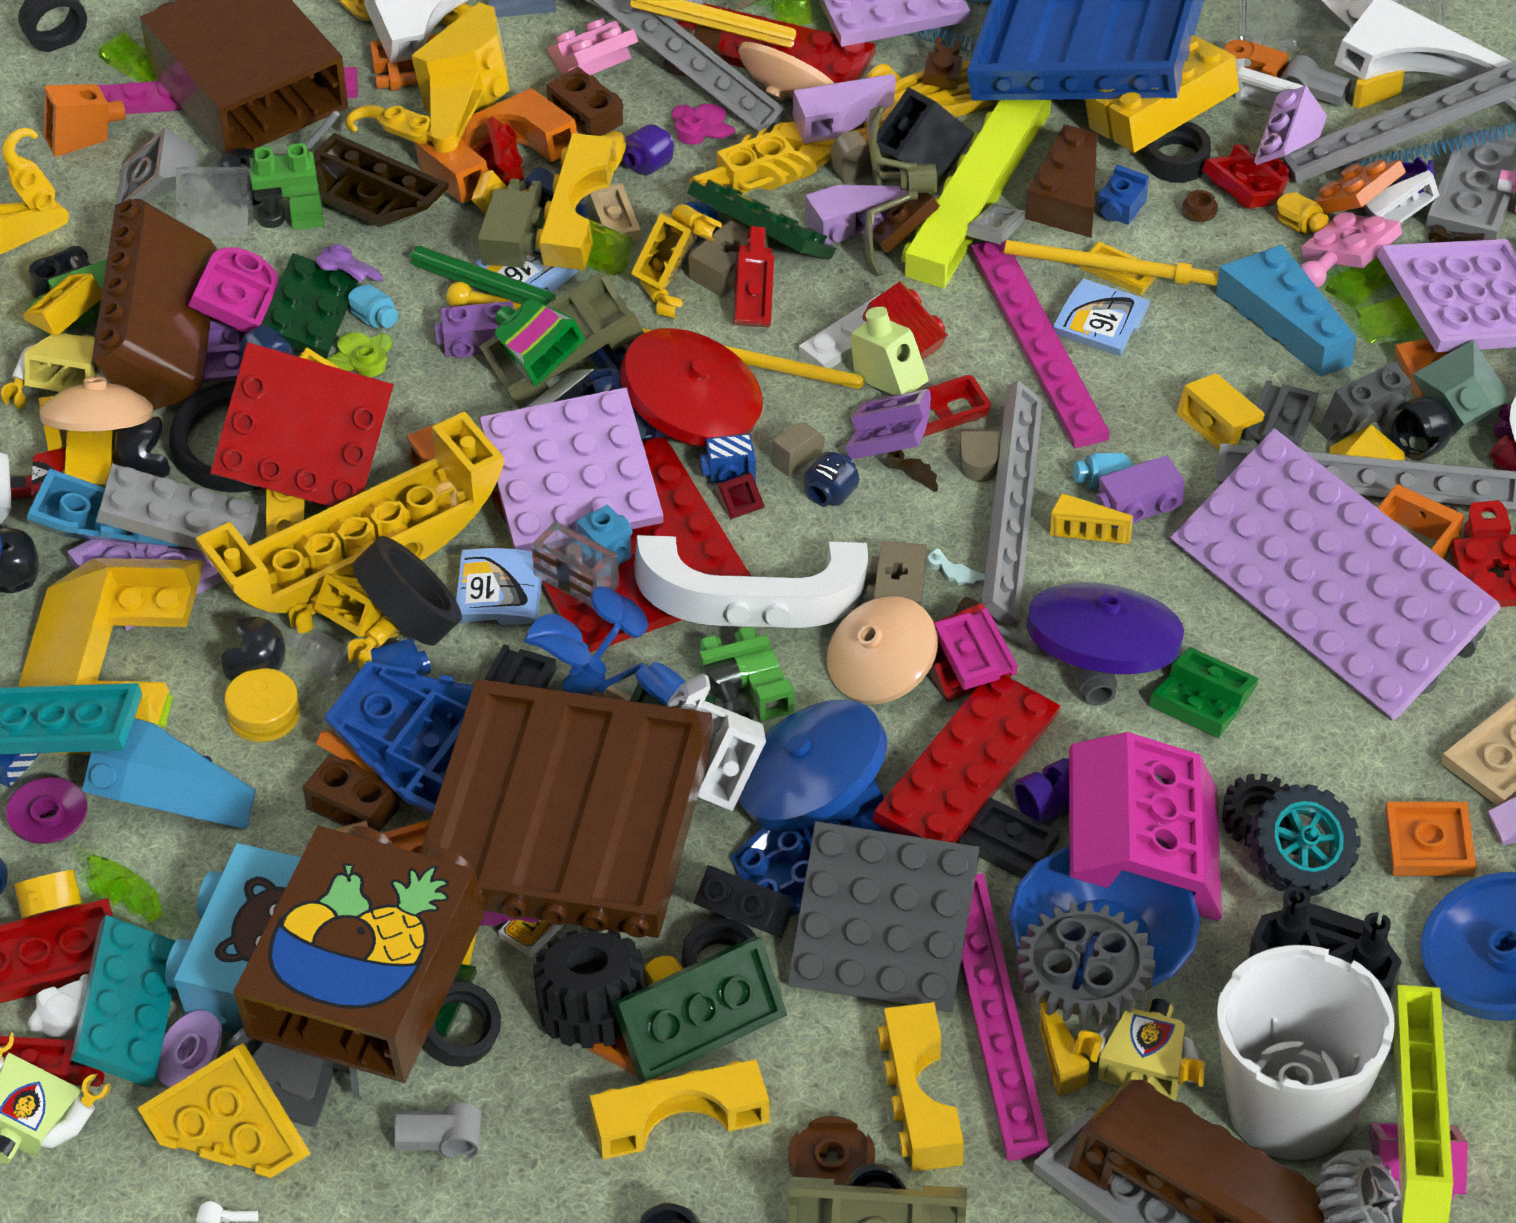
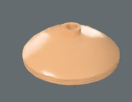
M742 42L738 49L740 59L749 74L766 88L765 93L773 99L783 101L785 97L793 99L794 90L834 84L831 79L819 70L774 48L753 42Z
M101 377L84 379V384L64 389L49 399L40 409V421L43 424L71 431L123 429L145 423L153 417V405L144 396L125 386L106 383V379Z
M880 597L860 605L842 620L830 640L827 651V669L832 682L845 696L853 701L864 704H883L906 695L924 679L935 660L938 635L934 622L922 606L904 597Z

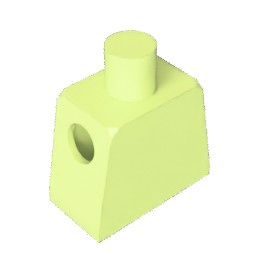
M874 307L866 312L867 322L855 329L850 336L854 373L861 375L864 378V383L894 396L914 392L929 380L912 331L907 327L890 321L886 308Z

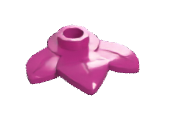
M684 104L675 107L672 111L671 118L675 122L674 130L677 133V139L686 144H700L704 141L705 136L725 138L734 134L736 130L732 126L723 123L726 117V110L716 104H702L697 109Z

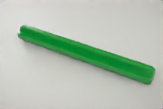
M416 246L409 255L413 266L458 282L462 281L474 288L520 304L534 299L547 305L556 299V294L551 291L423 246Z

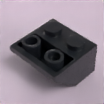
M908 87L878 130L876 142L883 158L906 163H917V165L935 164L938 188L974 136V133L936 101ZM892 167V168H894V169H896V170H898V171H899L900 169H902V168Z

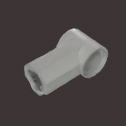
M1305 55L1294 56L1280 79L1303 86L1306 85L1316 99L1338 106H1343L1352 84L1350 78L1319 69L1316 62Z
M462 1102L448 1105L444 1112L398 1111L395 1117L396 1150L441 1151L442 1154L449 1158H454V1154L468 1155V1158H474L479 1152L482 1112L475 1105Z

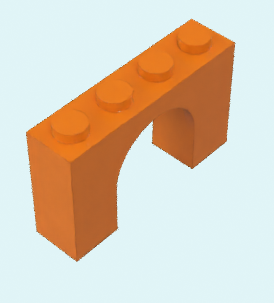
M530 88L473 114L461 136L458 147L451 152H437L432 141L424 144L414 142L419 168L424 173L447 182L449 188L446 192L463 204L472 199L481 173L488 171L486 160L474 152L475 147L490 137L487 119L493 116L502 124H509L517 135L516 144L531 147L550 162L561 158L563 148L569 146L572 133H577L575 119L533 88Z

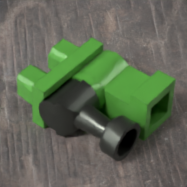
M305 143L291 144L287 147L288 154L274 156L273 149L269 147L255 148L253 158H249L253 196L255 200L261 201L262 204L257 211L259 224L265 228H276L285 222L286 216L284 208L277 204V199L289 198L293 230L324 227L322 201L313 152L308 151Z
M745 627L734 633L735 643L723 646L720 637L715 635L700 640V674L702 673L709 677L710 690L708 693L714 697L720 696L724 704L722 708L753 720L754 712L749 701L740 698L738 691L746 689L760 722L794 713V689L789 679H785L767 635L759 636L754 627ZM779 699L782 700L779 707L766 709V703Z

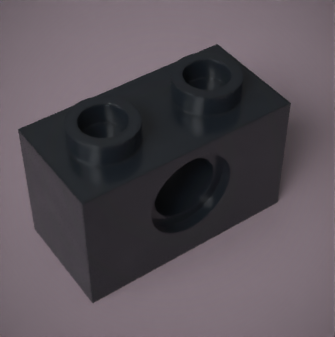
M708 865L693 904L782 938L797 900Z

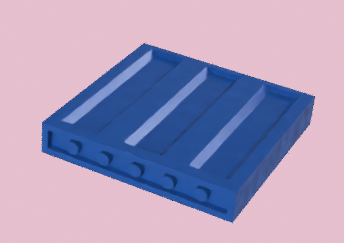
M992 0L967 70L972 100L1120 99L1123 94L1128 92L1139 93L1141 98H1177L1182 81V69L1184 62L1188 60L1192 35H1195L1204 0ZM1098 89H1103V90L1115 89V90L1110 91V92H1102V91H1100V90H1098Z

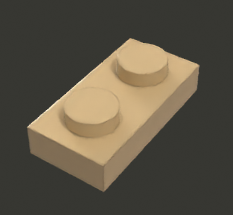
M623 183L611 185L609 188L597 190L589 194V202L607 247L641 240V229Z

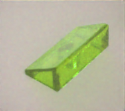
M588 219L593 245L587 265L600 271L604 270L612 276L622 273L627 267L634 238Z
M1402 296L1355 311L1369 344L1421 328Z

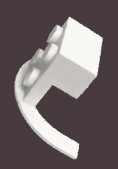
M701 673L682 684L674 692L666 706L712 713L714 739L698 798L733 811L766 743L763 724L705 701L710 690L709 677Z

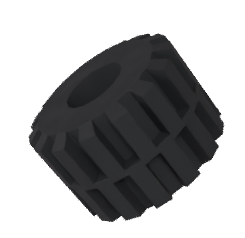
M588 929V932L578 933L575 930L567 932V937L563 939L554 938L548 942V949H541L536 955L537 963L533 964L541 1026L545 1027L546 1034L552 1039L560 1037L561 1044L570 1047L575 1043L581 1044L582 1048H593L594 1044L601 1043L604 1044V1047L616 1044L615 1039L623 1038L612 1002L646 987L643 958L640 949H636L635 942L629 937L621 939L620 933L609 930L606 933H601L599 929Z

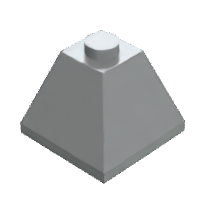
M165 127L123 163L117 204L127 199H142L145 202H149L177 189L184 182H190L198 171L197 157L199 149Z

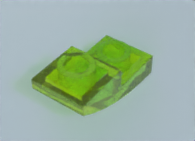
M124 31L100 48L99 57L103 61L138 82L158 80L148 68L145 47L143 48Z
M1376 256L1364 268L1350 267L1349 270L1330 277L1325 291L1349 306L1355 307L1391 281V278Z
M93 854L86 858L90 873L86 880L97 898L105 896V898L109 899L112 906L124 901L132 915L135 916L140 913L149 924L163 916L157 891L142 877L129 868L105 857Z

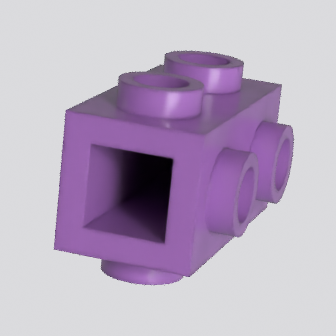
M513 301L440 308L442 323L435 324L437 345H444L445 357L457 356L465 358L473 354H483L479 346L495 337V330L499 327L495 323L497 312L504 306H510L514 309Z
M1168 455L1100 477L1099 492L1095 496V502L1098 505L1133 516V523H1137L1142 519L1163 512H1170L1175 508L1181 507L1185 480Z

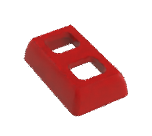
M965 375L926 388L929 389L931 394L930 409L936 413L939 420L927 423L923 437L984 418L987 415L991 402L972 375ZM959 399H966L972 409L953 415L948 407V403Z

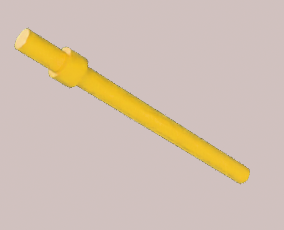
M1006 240L1004 254L1174 279V283L1189 285V282L1217 286L1219 272L1191 268L1192 264L1178 262L1177 265L1012 240Z

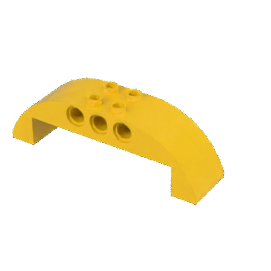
M463 411L432 426L435 458L250 546L231 522L196 537V542L241 600L254 608L271 613H289L293 605H309L311 603L310 599L320 592L326 573L357 579L353 571V562L380 536L397 541L421 560L426 559L445 546L467 526L489 498L504 466V456L467 413Z

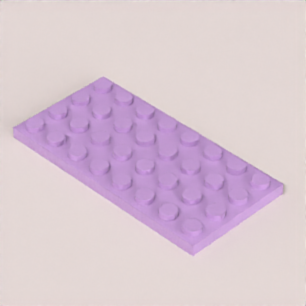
M1275 428L1170 537L1179 548L1393 721L1410 706L1501 609L1497 600Z

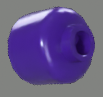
M646 125L625 138L626 149L623 160L627 167L639 175H650L668 165L673 158V139L666 130L657 125Z

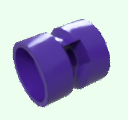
M1062 758L1045 766L1042 769V774L1033 772L1013 783L1014 798L1021 813L1044 824L1058 819L1060 812L1062 814H1069L1068 758Z

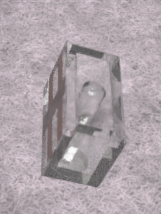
M556 521L531 544L534 576L592 606L590 597L594 589L605 586L614 590L619 585L617 553Z

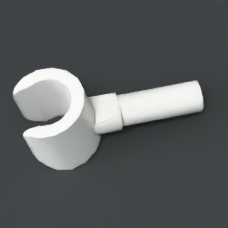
M207 1201L199 1207L196 1222H258V1211L223 1210L219 1204Z

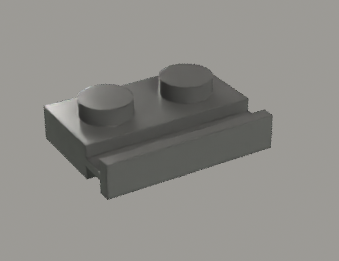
M1267 380L1256 405L1265 414L1263 421L1247 427L1245 440L1251 441V438L1262 441L1275 428L1300 447L1316 408L1319 393L1285 384L1282 387L1272 385V381Z

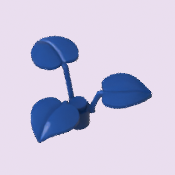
M597 587L590 597L591 604L598 615L614 624L593 656L590 655L588 645L582 642L580 630L562 616L545 614L539 617L529 628L524 643L540 647L572 666L569 674L562 681V687L565 692L592 695L597 690L599 693H603L609 686L635 674L642 688L666 706L674 692L682 684L686 683L679 674L658 662H653L649 667L644 663H639L605 680L607 668L600 658L619 630L622 629L633 638H639L648 627V621L643 610L634 601L609 587Z

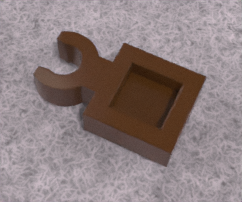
M941 37L935 40L934 52H928L923 85L957 89L962 66L960 40H955L954 46L950 48L942 46Z

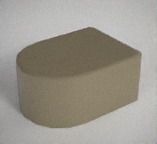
M848 131L840 135L833 142L830 152L833 172L844 184L871 174L873 167L869 144L856 131Z
M805 422L795 424L773 440L772 465L786 476H792L820 455L825 443L824 436Z
M961 431L960 465L962 474L966 478L978 482L994 478L997 474L999 460L998 431Z

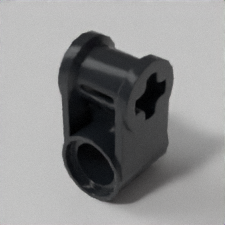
M72 246L59 253L33 261L29 266L33 298H39V296L50 292L49 279L91 265L85 249L80 246Z

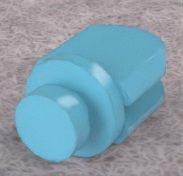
M370 284L361 285L354 288L348 295L351 314L365 324L372 325L375 328L381 326L390 328L396 323L398 311L395 309L393 301Z
M1093 453L1086 457L1085 462H1074L1073 479L1075 483H1084L1086 481L1088 489L1099 490L1100 477L1114 471L1132 467V462L1124 453Z

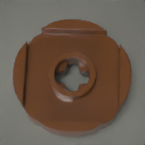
M826 1116L812 1120L808 1123V1128L802 1130L799 1135L798 1131L796 1132L789 1145V1169L793 1177L835 1179V1185H844L849 1175L855 1169L865 1164L875 1163V1146L872 1138L868 1133L866 1137L862 1131L858 1130L857 1123L844 1117ZM829 1151H834L837 1158L842 1160L837 1163H827L821 1158H826Z

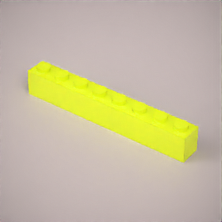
M997 100L995 109L988 111L980 133L975 132L972 137L969 151L967 154L960 156L956 172L953 176L949 175L947 177L940 198H934L940 205L939 208L917 227L912 243L908 242L905 245L901 258L902 263H905V277L945 289L975 239L967 236L969 224L991 204L998 201L1050 115L1051 100Z
M1397 985L1393 1038L1402 1223H1449L1453 1172L1440 988Z

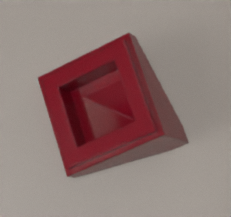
M752 473L717 484L713 489L714 494L730 520L765 508Z

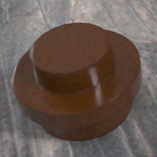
M1205 190L1192 191L1188 194L1182 205L1183 214L1188 219L1196 222L1209 221L1217 215L1218 204L1213 194Z

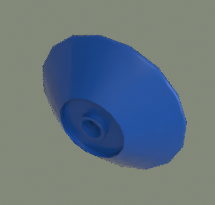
M1070 846L1037 861L1015 888L1009 920L1015 944L1019 950L1021 936H1027L1029 924L1038 926L1040 914L1053 919V908L1056 906L1064 913H1069L1070 903L1074 902L1079 911H1084L1086 904L1091 902L1094 912H1100L1105 905L1109 906V916L1114 917L1121 911L1125 912L1124 924L1137 921V934H1148L1147 945L1154 947L1153 960H1155L1152 987L1175 976L1195 951L1201 919L1192 891L1124 870L1118 874L1108 888L1070 877ZM1094 936L1091 939L1084 967L1079 969L1078 982L1073 990H1078L1081 986L1088 958L1093 956V946L1098 936Z

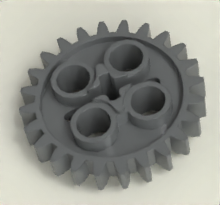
M1072 902L1069 906V913H1064L1056 906L1053 908V919L1040 914L1038 926L1029 924L1027 936H1021L1020 950L1017 953L1018 980H1024V993L1034 992L1033 1004L1035 1006L1047 1002L1046 1014L1051 1015L1059 1009L1063 1011L1062 1020L1064 1022L1069 1020L1072 1014L1078 1015L1080 1025L1085 1024L1087 1016H1093L1098 1025L1102 1024L1103 1014L1106 1013L1114 1020H1118L1120 1007L1127 1012H1133L1134 1000L1143 1002L1145 1000V990H1151L1155 960H1153L1154 947L1147 945L1148 934H1137V921L1124 924L1125 912L1123 911L1117 913L1114 917L1109 916L1108 905H1105L1100 912H1094L1092 903L1088 902L1085 910L1079 911L1074 902ZM1094 936H1098L1093 946V956H1090L1086 963L1081 986L1078 990H1073L1078 982L1079 969H1082L1086 962L1091 939Z

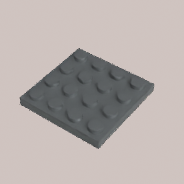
M815 821L787 985L901 1005L934 1002L936 1010L953 1013L980 847Z

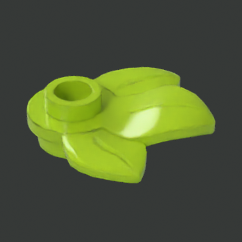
M361 332L347 333L342 335L337 341L339 352L326 358V360L343 370H355L360 375L375 377L385 371L388 360L387 352L393 347V341L385 333L377 334L371 338Z

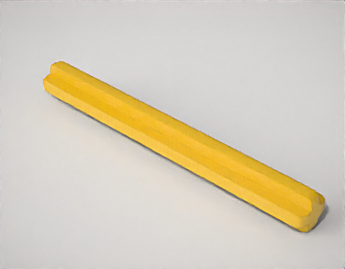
M630 0V6L635 9L787 48L793 46L796 37V30L794 28L686 0Z

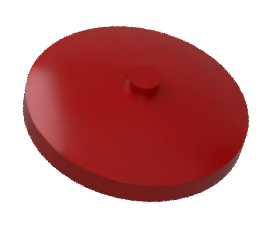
M676 328L648 331L631 343L621 362L622 388H627L633 408L653 427L676 440L695 446L706 447V438L750 434L761 415L763 407L762 392L752 371L734 352L705 335Z

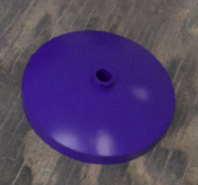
M1068 583L1048 588L1033 598L1027 616L1028 633L1032 640L1045 652L1068 664L1110 674L1146 673L1169 665L1180 654L1184 636V628L1180 619L1163 603L1141 592L1103 583Z

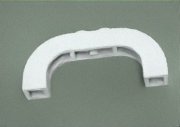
M637 535L634 571L638 588L647 600L667 614L685 621L716 626L807 628L837 621L857 607L864 592L868 565L867 543L828 542L825 570L811 577L718 576L698 572L684 564L677 553L676 537Z

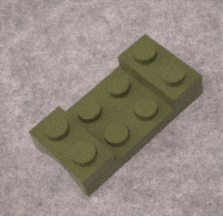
M604 270L547 304V306L574 318L585 341L537 387H534L507 357L496 337L479 346L518 409L524 407L526 401L546 392L549 389L546 381L606 344L609 345L612 351H615L644 333L636 315L626 306Z
M791 1176L788 1188V1223H965L967 1188L923 1185V1191L845 1186L835 1185V1179Z

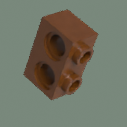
M579 66L546 84L547 99L575 119L576 129L580 134L601 136L623 125L624 105L621 98L604 87L596 77L589 75Z
M332 754L326 757L303 785L306 809L342 826L367 821L369 828L380 832L400 808L398 794L379 775L361 768L352 760H343Z

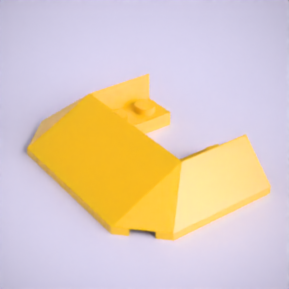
M92 558L49 586L46 590L18 687L138 683L142 697L135 718L158 725L167 694L170 692L166 682L98 680L113 626L187 628L204 567L202 560ZM63 752L56 754L90 755L91 752Z

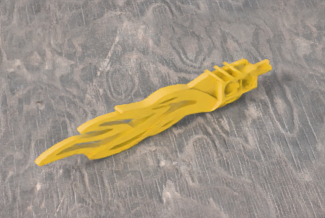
M971 61L962 62L957 89L923 85L924 71H921L895 82L894 105L882 112L878 130L908 87L936 101L954 117L979 111L995 104L997 100H972L967 74ZM867 121L850 131L858 132L868 143ZM781 122L773 127L772 132L768 133V128L761 129L757 137L753 138V134L750 133L745 135L741 143L717 151L716 168L690 177L689 183L691 184L693 180L706 184L707 180L710 179L721 185H729L743 193L756 188L774 190L785 184L796 182L801 178L812 176L817 172L818 168L831 161V147L837 138L804 144L795 122Z

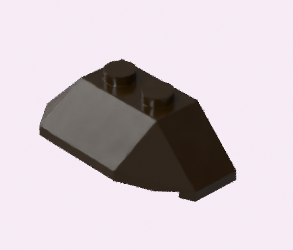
M333 133L313 152L322 202L378 227L403 222L427 210L449 188L448 183L336 133Z

